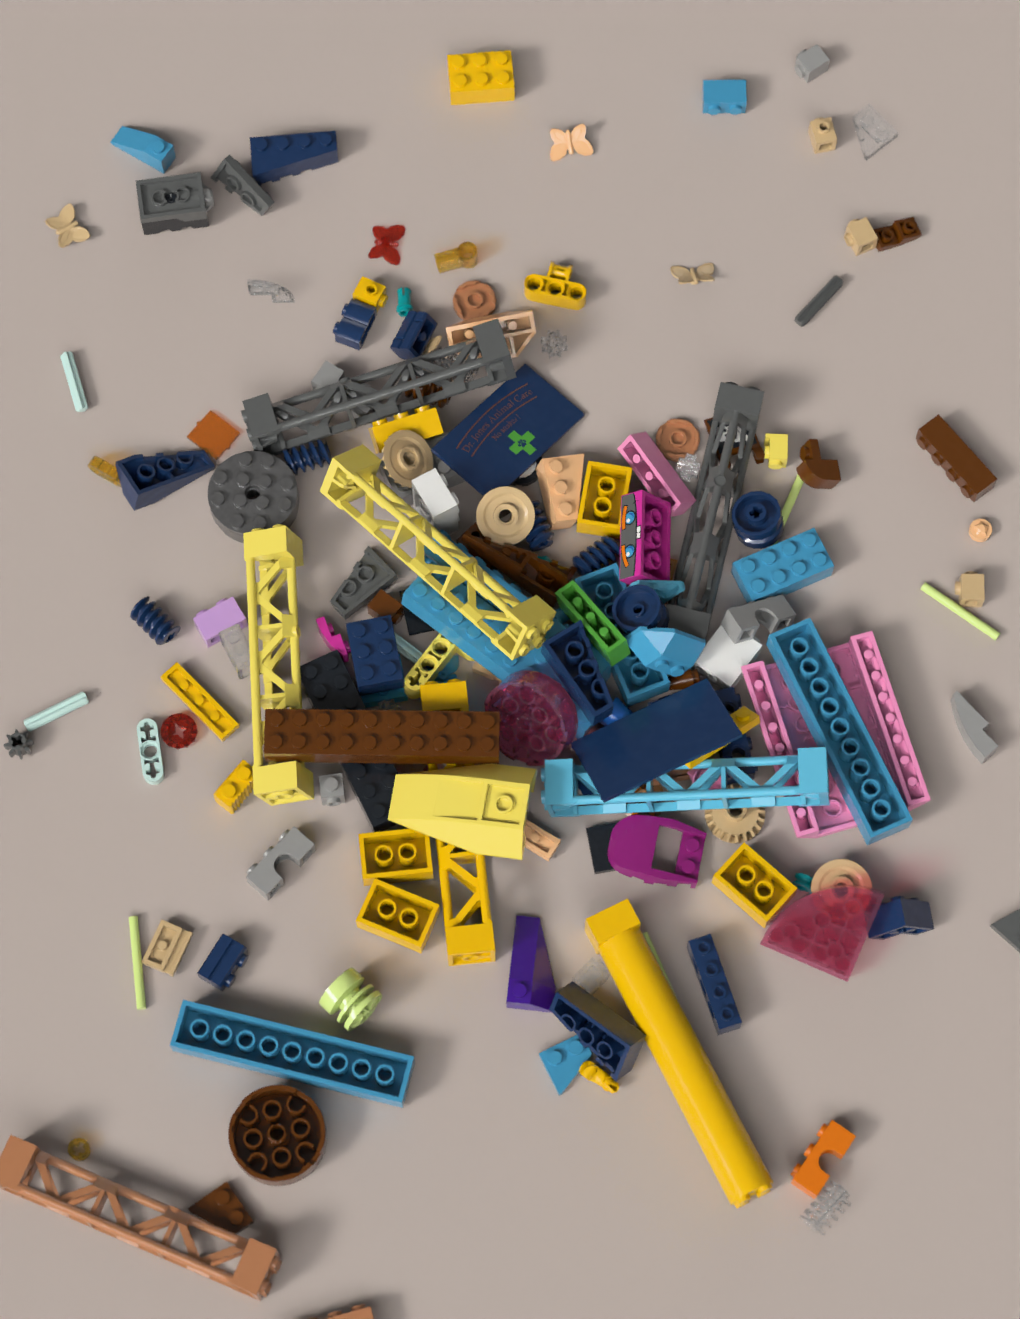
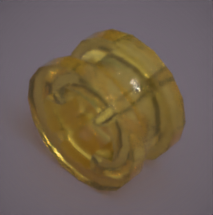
M75 1138L68 1144V1153L75 1161H84L90 1155V1145L83 1138ZM80 1143L84 1144L82 1147L85 1149V1152H80L78 1156L74 1155L76 1153L73 1150L74 1146L79 1147Z

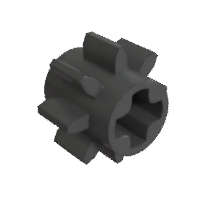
M15 729L14 734L11 736L6 735L8 743H5L4 747L7 750L11 749L9 751L11 758L17 755L22 760L23 755L31 754L29 746L34 745L32 739H28L29 734L27 731L21 734Z

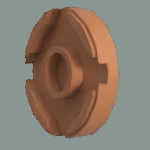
M467 281L456 289L453 296L454 311L463 320L492 315L496 307L495 292L489 285H485L481 281Z
M681 418L668 420L667 423L658 428L656 434V446L667 460L682 462L692 458L700 444L698 430L691 422Z

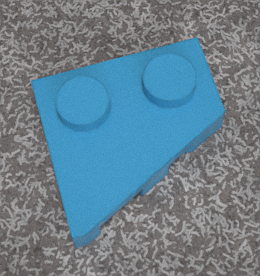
M578 1035L539 1053V1057L559 1096L564 1093L567 1086L577 1076L582 1063L588 1061L592 1056L589 1047L584 1048L579 1042Z

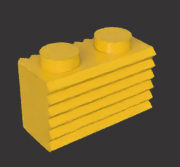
M242 760L213 794L216 803L230 814H234L237 807H240L243 800H246L249 793H252L253 767L245 760Z

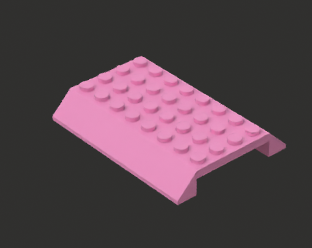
M873 631L850 636L848 643L827 648L826 650L908 811L929 802L931 799ZM762 660L741 666L755 713L760 716L759 725L769 755H798V748L817 747L776 663L764 665ZM773 765L775 773L784 765ZM829 769L830 805L786 806L796 838H820L858 827ZM798 770L783 786H799ZM788 795L783 797H794L800 795Z

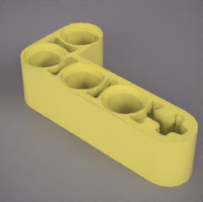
M439 633L406 675L404 692L408 698H420V685L434 681L455 653L466 660H475ZM442 649L445 650L446 653L439 654L436 652V650ZM430 666L433 669L430 671H426L423 669V667Z

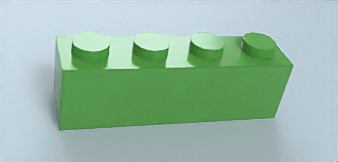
M574 580L555 592L558 605L573 623L579 620L582 621L589 641L612 667L630 655L626 638Z

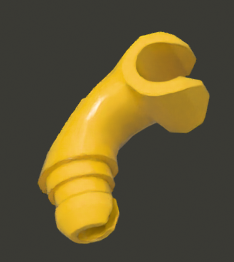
M584 1061L582 1063L579 1073L588 1081L598 1084L610 1093H616L619 1090V1083L610 1074L598 1067V1065L591 1061Z

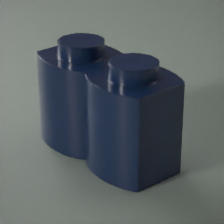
M353 298L349 304L346 303L342 310L343 318L340 322H336L333 329L335 342L360 351L377 315L376 307Z

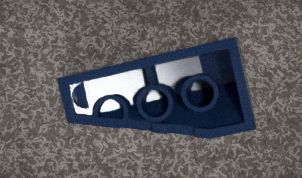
M204 450L181 451L175 455L156 453L155 456L143 457V454H135L115 463L123 495L134 511L156 503L215 469V465Z

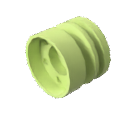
M353 967L343 972L328 987L319 1001V1005L330 1015L341 1010L337 1022L340 1024L345 1022L344 1028L348 1032L364 1023L372 1015L382 999V994L379 991L373 992L374 986L371 984L360 989L364 982V977Z

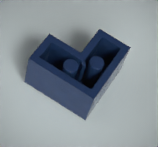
M896 896L890 899L891 902L876 903L872 905L871 909L864 911L869 939L885 940L899 934L918 935L934 929L929 902L919 901V898L905 899L904 896Z

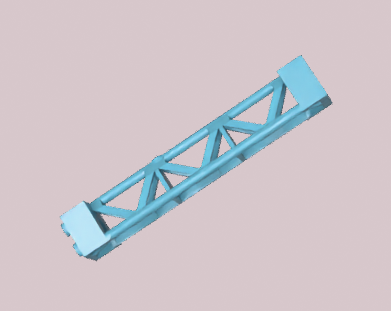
M826 747L798 748V755L706 759L692 769H709L688 789H684L670 776L664 774L655 779L668 790L666 792H653V780L646 783V792L634 793L640 787L638 786L605 803L600 799V795L583 765H575L573 759L545 760V767L541 768V781L544 782L545 790H541V802L544 804V809L548 810L551 818L595 814L777 806L830 805ZM682 765L674 770H683L690 768H688L685 765ZM784 765L762 786L758 785L738 768ZM798 770L799 786H783ZM727 774L743 788L728 789ZM721 776V789L708 790ZM578 780L595 795H578ZM800 795V796H794V797H775V796ZM750 797V798H748V799H728V798ZM721 798H722V800H703V801H700V799H721ZM654 801H677V802H658V803H654ZM631 802H647V803L626 804V803H631ZM586 804H603V805H591V806H578V805H586Z

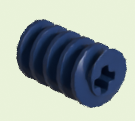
M318 439L317 447L311 441L308 444V449L301 444L300 452L295 447H291V454L286 449L283 450L285 462L295 475H298V468H301L305 473L307 465L312 470H315V463H318L322 468L324 460L329 465L332 461L326 440L324 444L321 439Z
M536 500L532 501L535 510L534 525L526 536V541L530 544L529 548L531 551H540L551 546L553 540H550V538L554 536L553 531L546 532L551 528V525L549 523L543 524L547 517H539L544 510L542 508L536 509L540 505V501Z
M604 535L601 537V541L597 540L594 542V547L590 545L586 549L587 552L583 550L579 556L572 558L573 565L577 568L580 576L594 572V569H602L601 564L605 567L609 566L608 559L616 562L615 554L620 556V547L613 538Z
M144 597L132 609L131 619L136 621L139 627H143V631L149 633V637L155 639L157 645L168 643L179 633L181 627L177 625L172 628L175 621L171 619L166 622L168 614L165 613L160 616L162 608L158 607L154 610L156 602L152 601L148 604L150 597Z

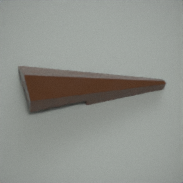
M469 530L464 533L461 541L532 596L538 595L551 608H554L557 604L555 592L568 584L577 571V568L574 566L570 568L560 566L556 560L552 559L549 562L537 557L538 554L505 543L502 546L491 542L492 538L485 536L482 539L473 536Z

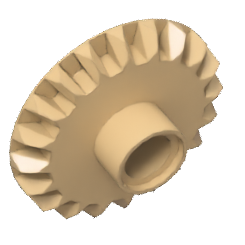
M400 430L388 436V439L384 442L385 446L381 450L383 452L381 460L385 463L383 469H387L388 477H392L394 483L401 484V487L412 488L411 480L433 469L431 449L419 434L409 430Z
M509 486L497 487L482 497L477 507L476 521L480 532L484 537L492 538L491 542L499 545H504L505 543L512 545L523 540L532 530L535 521V510L529 497L521 490ZM504 509H508L511 513L508 521H501L499 518V513Z
M731 784L728 786V789L743 787ZM750 797L728 798V799H748V798H750ZM764 807L737 808L742 813L739 816H733L729 811L730 809L705 810L706 824L710 831L720 840L728 843H743L754 838L762 829L765 821Z
M836 859L825 863L817 870L811 882V896L818 910L827 917L835 920H849L860 915L869 905L872 897V883L868 873L862 866L851 860ZM837 885H845L848 893L845 896H838L835 893Z

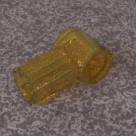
M464 242L458 248L434 254L439 274L461 267L470 269L478 263L477 247L472 242ZM466 253L473 254L471 257H464Z

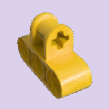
M553 261L550 263L547 276L531 274L524 280V295L528 300L571 310H580L585 306L586 288L580 283L570 281L573 265L567 267L557 265ZM537 286L538 289L532 290L529 287ZM557 290L560 293L552 294L551 291ZM573 295H580L581 297L578 298V299H575V298H573L572 296H573Z

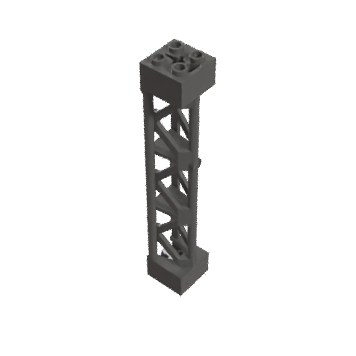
M494 319L473 326L476 338L353 378L344 377L337 383L272 403L269 394L266 393L242 401L245 410H242L241 413L248 429L246 431L254 451L266 452L275 456L283 453L284 449L290 451L291 447L307 444L311 441L313 442L486 385L492 386L516 378L511 355L499 320ZM459 353L449 368L430 363L431 361ZM485 366L488 376L464 382L470 370ZM391 375L381 390L361 385ZM457 376L453 382L445 380ZM434 383L442 387L443 390L422 397L419 387ZM415 388L418 396L417 399L396 404L402 392ZM323 397L311 413L293 407ZM334 397V399H333V401L331 402L330 406L326 408V406L329 404V402L331 401V399ZM389 398L385 404L377 402ZM366 405L373 408L375 412L354 419L351 409ZM347 411L349 421L329 427L334 414ZM321 420L319 425L317 426L310 424L312 422ZM299 427L307 431L308 434L285 441L282 431Z
M734 382L720 383L710 434L694 495L697 501L691 507L674 581L685 582L693 557L696 558L686 599H683L682 591L666 604L670 619L667 628L680 630L702 638L705 641L732 533V509L741 495L764 397V391H760L756 387L746 388L738 386ZM729 425L719 466H715L716 451L724 427ZM737 427L741 428L738 459L732 470H730L728 465ZM748 430L749 434L745 446L746 431ZM709 467V476L704 482L707 468ZM737 473H738L739 476H738L736 488L734 489L733 480H734V478L736 477V475H737ZM710 492L712 496L703 532H699L700 517ZM723 495L725 496L723 521L715 536L712 534L720 498ZM731 497H732V498H733V501H732V505H731V509H730V513H729L730 499H731ZM693 531V541L689 546L691 534ZM723 538V542H722V546H721V550H720V555H719L717 546H718V544L720 543L721 539ZM705 560L709 561L707 588L701 601L697 602L696 597ZM715 563H717V567H716V571H715V575H714V566H715ZM677 597V604L676 606H674L675 599ZM708 604V605H707V609H706V613H705V612H702L703 609H704V607H705V605Z

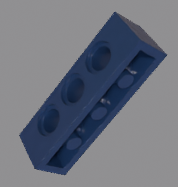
M734 687L715 690L728 711L734 713L739 707H742L739 693L735 694ZM744 733L743 737L718 751L720 758H733L732 755L734 753H740L743 757H751L750 750L753 747L750 736L746 737V733ZM758 766L738 767L752 780L754 779L755 772L758 771ZM727 774L728 785L737 783Z
M711 934L689 940L687 950L717 1035L740 1029L742 1021Z

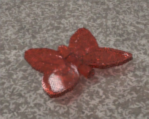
M394 225L386 229L382 226H374L372 231L377 240L374 241L376 245L370 250L368 258L377 259L383 257L388 263L396 266L399 265L400 255L398 250L394 248L398 247L399 243L394 241H398L403 237L405 227Z

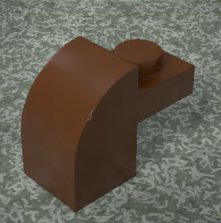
M809 439L800 448V458L803 462L796 468L800 479L808 486L816 489H832L841 481L838 460L821 459L818 439Z

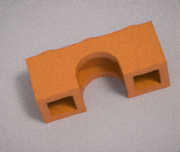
M831 1120L829 1125L825 1123L822 1125L817 1133L820 1139L816 1145L812 1143L803 1154L807 1157L802 1165L797 1163L790 1174L794 1177L791 1184L813 1199H816L830 1177L820 1168L819 1157L824 1154H832L841 1160L856 1138V1135Z

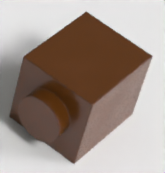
M382 589L367 605L369 615L374 618L391 615L392 624L395 625L404 616L403 605Z

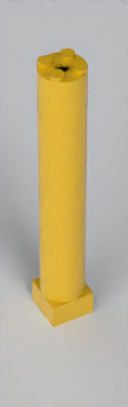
M627 898L586 918L584 931L596 954L601 955L639 1030L646 1035L645 1041L730 1205H735L736 1209L741 1208L749 1203L751 1197L757 1195L760 1198L771 1192L770 1189L773 1188L772 1184L774 1182L640 929L641 922Z

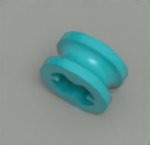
M796 873L794 876L796 881H793L792 884L800 891L811 892L813 878L806 874Z

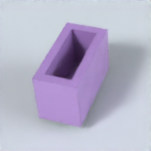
M234 597L221 599L216 603V606L209 610H201L193 618L195 626L208 648L248 626L246 617Z

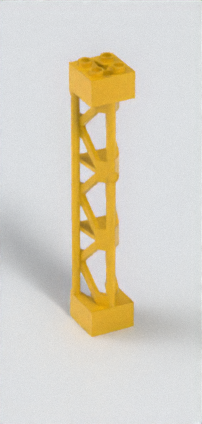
M451 679L447 683L429 681L424 685H420L422 711H469L466 681ZM428 764V770H438L437 764ZM447 764L444 769L472 766L474 764ZM436 839L448 965L457 966L495 962V944L485 855H478L469 851L458 852L459 847L451 844L446 845L445 842ZM476 863L477 877L471 875L458 864ZM449 874L474 893L455 918H453ZM480 909L482 924L465 925L476 910Z

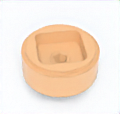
M976 519L971 523L969 535L974 541L985 542L991 536L992 526L987 520Z

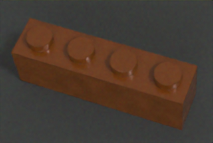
M939 414L918 429L916 435L918 445L923 450L926 449L931 455L933 462L946 471L950 481L957 483L966 498H970L975 502L994 488L997 478Z

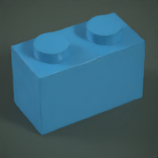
M703 80V113L717 115L719 113L738 115L745 113L747 105L746 80Z

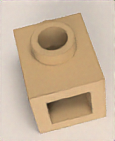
M819 117L810 121L808 133L814 154L835 150L837 137L831 117Z
M867 217L860 220L854 219L849 222L844 234L847 246L852 247L856 256L876 248L878 237Z
M968 571L964 574L961 573L959 581H955V595L959 596V605L961 607H982L985 600L984 574Z

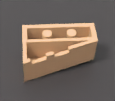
M584 454L543 458L536 467L547 521L551 525L550 531L571 528L578 519Z

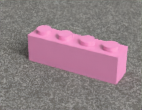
M647 432L630 434L617 448L649 493L671 503V517L683 515L697 501Z

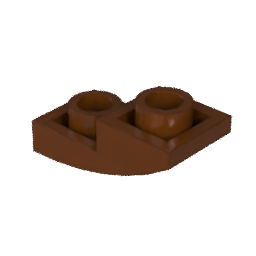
M914 217L895 220L890 226L873 229L878 237L876 245L878 252L901 246L922 236Z

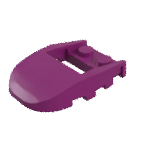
M646 815L627 816L620 820L612 829L607 851L608 860L611 866L620 874L630 878L634 876L644 880V883L647 884L659 883L676 887L680 883L691 884L690 888H695L698 882L707 833L675 819ZM659 826L682 832L674 873L651 868Z

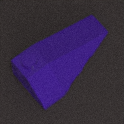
M516 915L506 1008L552 1013L549 1009L556 993V987L540 918Z

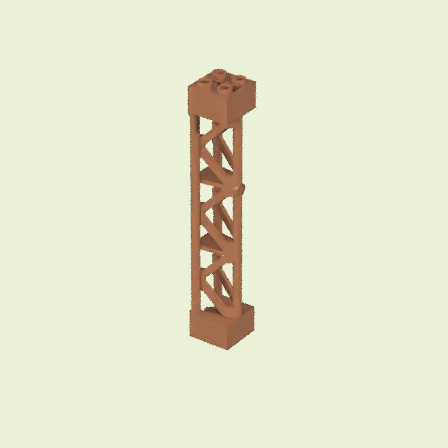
M10 1135L0 1156V1189L223 1284L258 1301H261L263 1296L267 1297L272 1286V1283H270L273 1273H278L282 1264L280 1254L276 1248L252 1238L248 1240L183 1212L176 1207L169 1206L40 1150L38 1146L13 1135ZM52 1165L93 1184L59 1196L48 1167ZM37 1168L39 1169L46 1193L29 1186ZM98 1196L90 1212L75 1206ZM118 1196H124L164 1215L129 1227ZM107 1198H109L117 1220L116 1224L100 1217ZM189 1225L235 1245L200 1258L190 1233ZM169 1226L161 1243L145 1237V1235ZM178 1227L188 1254L170 1247ZM242 1256L234 1274L215 1267Z

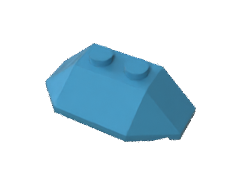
M640 626L625 636L628 646L645 667L673 677L681 676L686 670L691 668L702 654L706 645L704 639L673 628L657 627L647 629V627Z

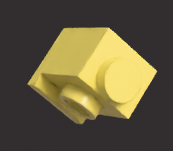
M766 433L764 439V459H768V467L774 470L781 469L782 467L786 468L788 460V434Z

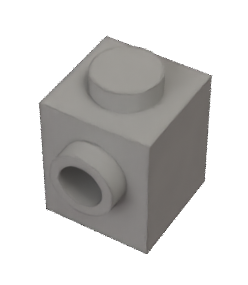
M816 44L797 55L795 72L800 78L803 77L809 83L828 70L830 59Z
M342 773L320 775L319 783L323 806H337L341 803H346Z

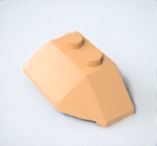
M533 311L498 313L464 320L447 326L446 333L449 346L476 338L473 326L498 319L511 358L518 357L536 333Z

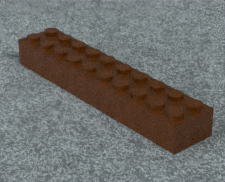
M265 709L263 754L266 762L499 764L500 712Z

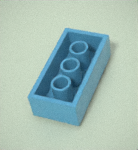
M812 528L733 562L731 573L745 601L749 603L751 601L764 600L769 596L775 597L782 594L786 596L832 576L834 564L815 528Z

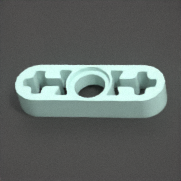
M146 718L137 725L142 773L147 783L157 785L163 781L165 775L159 730L154 720ZM147 725L153 729L150 730L151 740H147L145 731H142L145 730ZM149 746L157 748V753L153 757L144 755L145 749ZM150 763H154L156 771L160 772L156 774V778L147 775L151 773Z

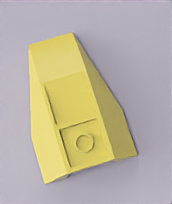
M490 763L396 774L388 820L474 854L523 860L526 842L524 829L530 793H534L537 769Z

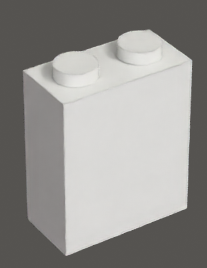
M721 625L705 645L702 654L692 666V669L697 668L698 673L721 689L735 687L743 677L741 666L751 664L761 653L762 644H760V640L755 636L751 640L734 644Z

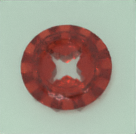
M182 713L169 716L161 726L163 741L169 747L176 748L177 750L184 747L188 748L192 742H195L198 733L195 721L190 716ZM175 724L180 729H186L183 731V739L179 735H173L176 733Z

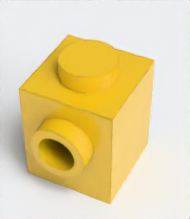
M362 276L353 292V299L376 307L378 313L380 307L383 308L388 300L386 286Z

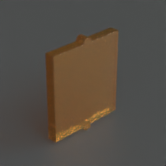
M210 410L201 421L196 423L197 426L188 434L187 439L215 460H218L227 449L231 448L230 445L240 435V432Z

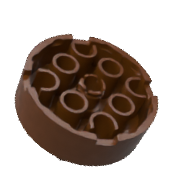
M271 1085L255 1090L241 1101V1104L231 1117L228 1138L230 1149L236 1162L249 1177L262 1184L285 1186L304 1179L318 1166L325 1152L327 1131L321 1111L310 1097L294 1087ZM275 1130L284 1131V1135L279 1141L271 1138V1134Z

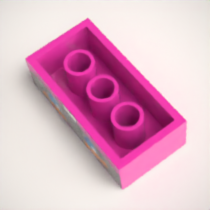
M644 490L621 496L619 581L628 585L637 580L670 581L671 503Z

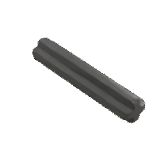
M834 276L795 317V322L801 327L805 326L842 287L843 280L838 276Z

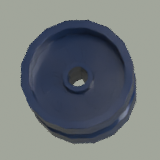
M751 491L742 495L735 502L732 509V521L739 541L745 546L753 549H764L780 539L784 530V521L781 507L777 499L771 494L763 491Z
M638 584L627 587L619 593L613 603V618L625 636L640 626L647 627V629L668 627L670 620L669 611L656 591L647 585Z

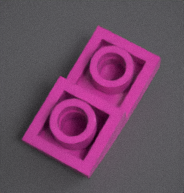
M325 617L316 619L319 633L331 651L338 650L343 662H348V653H351L348 641H343L341 634L335 635L331 622L326 623Z

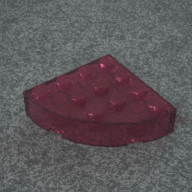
M858 885L829 886L812 891L795 900L778 915L769 926L760 945L848 982L885 892Z

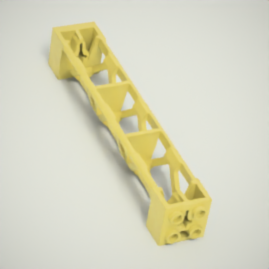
M362 444L332 458L320 489L323 495L362 525L487 635L491 642L512 661L520 656L524 657L531 650L539 649L542 646V643L546 641L547 631L554 624L553 619L556 611L538 595L522 603L478 565L476 558L468 557L376 477L382 460ZM365 496V512L361 514L350 502ZM373 500L400 522L375 519ZM379 529L396 530L393 539L388 538ZM416 535V557L412 559L399 545ZM424 545L434 554H438L451 567L425 563ZM431 574L448 576L444 585H442ZM467 580L468 602L464 604L450 590ZM476 590L503 612L478 609L476 607ZM483 619L511 623L506 627L505 631L498 634Z
M277 524L272 526V528H255L251 532L243 533L247 580L254 756L253 792L255 796L271 806L314 799L313 772L305 767V762L290 761L278 764L277 762H268V765L263 766L262 745H264L265 720L261 721V707L264 710L274 708L302 709L299 647L301 631L298 625L296 567L304 566L303 543L286 525ZM255 561L260 562V566H258L260 571L259 582H256ZM281 569H284L281 575L278 577L276 582L269 590V583L280 572ZM286 580L288 584L289 615L281 613L271 604L272 599ZM257 605H260L262 625L259 626L257 625ZM270 614H273L282 623L271 624ZM258 638L263 641L262 651L258 649ZM284 638H287L272 658V652L274 651V649L281 643V641ZM289 648L291 652L292 684H287L274 673V669ZM262 674L265 695H260V675ZM273 682L285 692L274 694Z

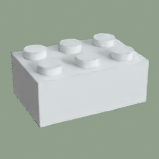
M436 468L411 480L413 506L416 511L439 531L442 529L450 535L459 530L458 521H460L458 513L460 510L457 506L459 500L454 492L450 493L448 490V482L443 473L439 475Z

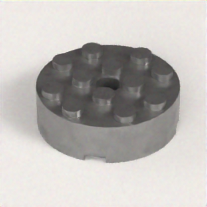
M246 451L229 457L214 471L208 486V502L213 520L224 534L233 540L244 543L243 533L251 532L255 528L268 529L277 524L286 525L290 528L298 513L299 493L294 474L284 461L270 453ZM254 495L257 496V499H254V500H251V499H250V498L253 497Z

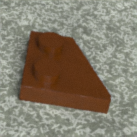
M227 1182L188 1208L193 1215L235 1234L240 1233L254 1223Z

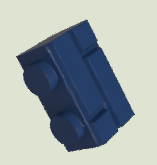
M408 311L396 338L392 341L390 349L403 360L421 356L438 325L437 322L426 312Z
M222 933L197 972L199 978L220 991H224L225 987L230 988L236 979L234 973L237 968H242L249 958L246 955L248 953L247 947Z

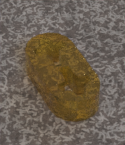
M93 456L87 465L88 468L105 480L121 487L116 467L97 456Z

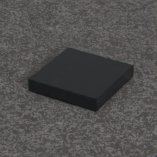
M617 823L586 828L594 874L616 871L608 860L607 851L612 829Z

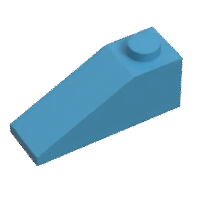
M125 126L119 129L110 142L113 146L163 174L176 158L174 146L156 135Z

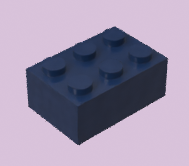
M391 615L346 623L359 695L363 696L404 688Z

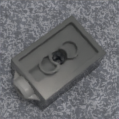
M201 172L136 181L140 220L144 235L158 234L162 230L181 231L184 227H192L193 229L209 227L207 212L214 206L212 189L203 184Z

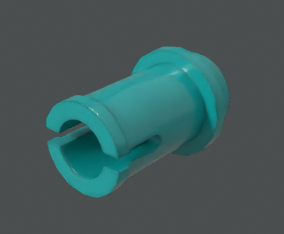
M404 287L405 295L402 288L397 290L398 306L396 311L402 317H406L408 311H413L411 289Z

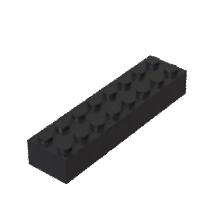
M334 650L300 666L301 686L312 709L367 710L338 650ZM339 763L372 831L381 832L397 825V823L388 820L395 776L398 774L394 764Z

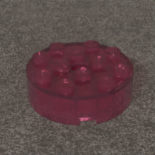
M524 670L510 674L488 694L484 702L485 712H500V752L513 761L517 759L525 762L527 766L545 765V760L556 759L572 743L576 736L578 716L575 704L559 682L543 673Z

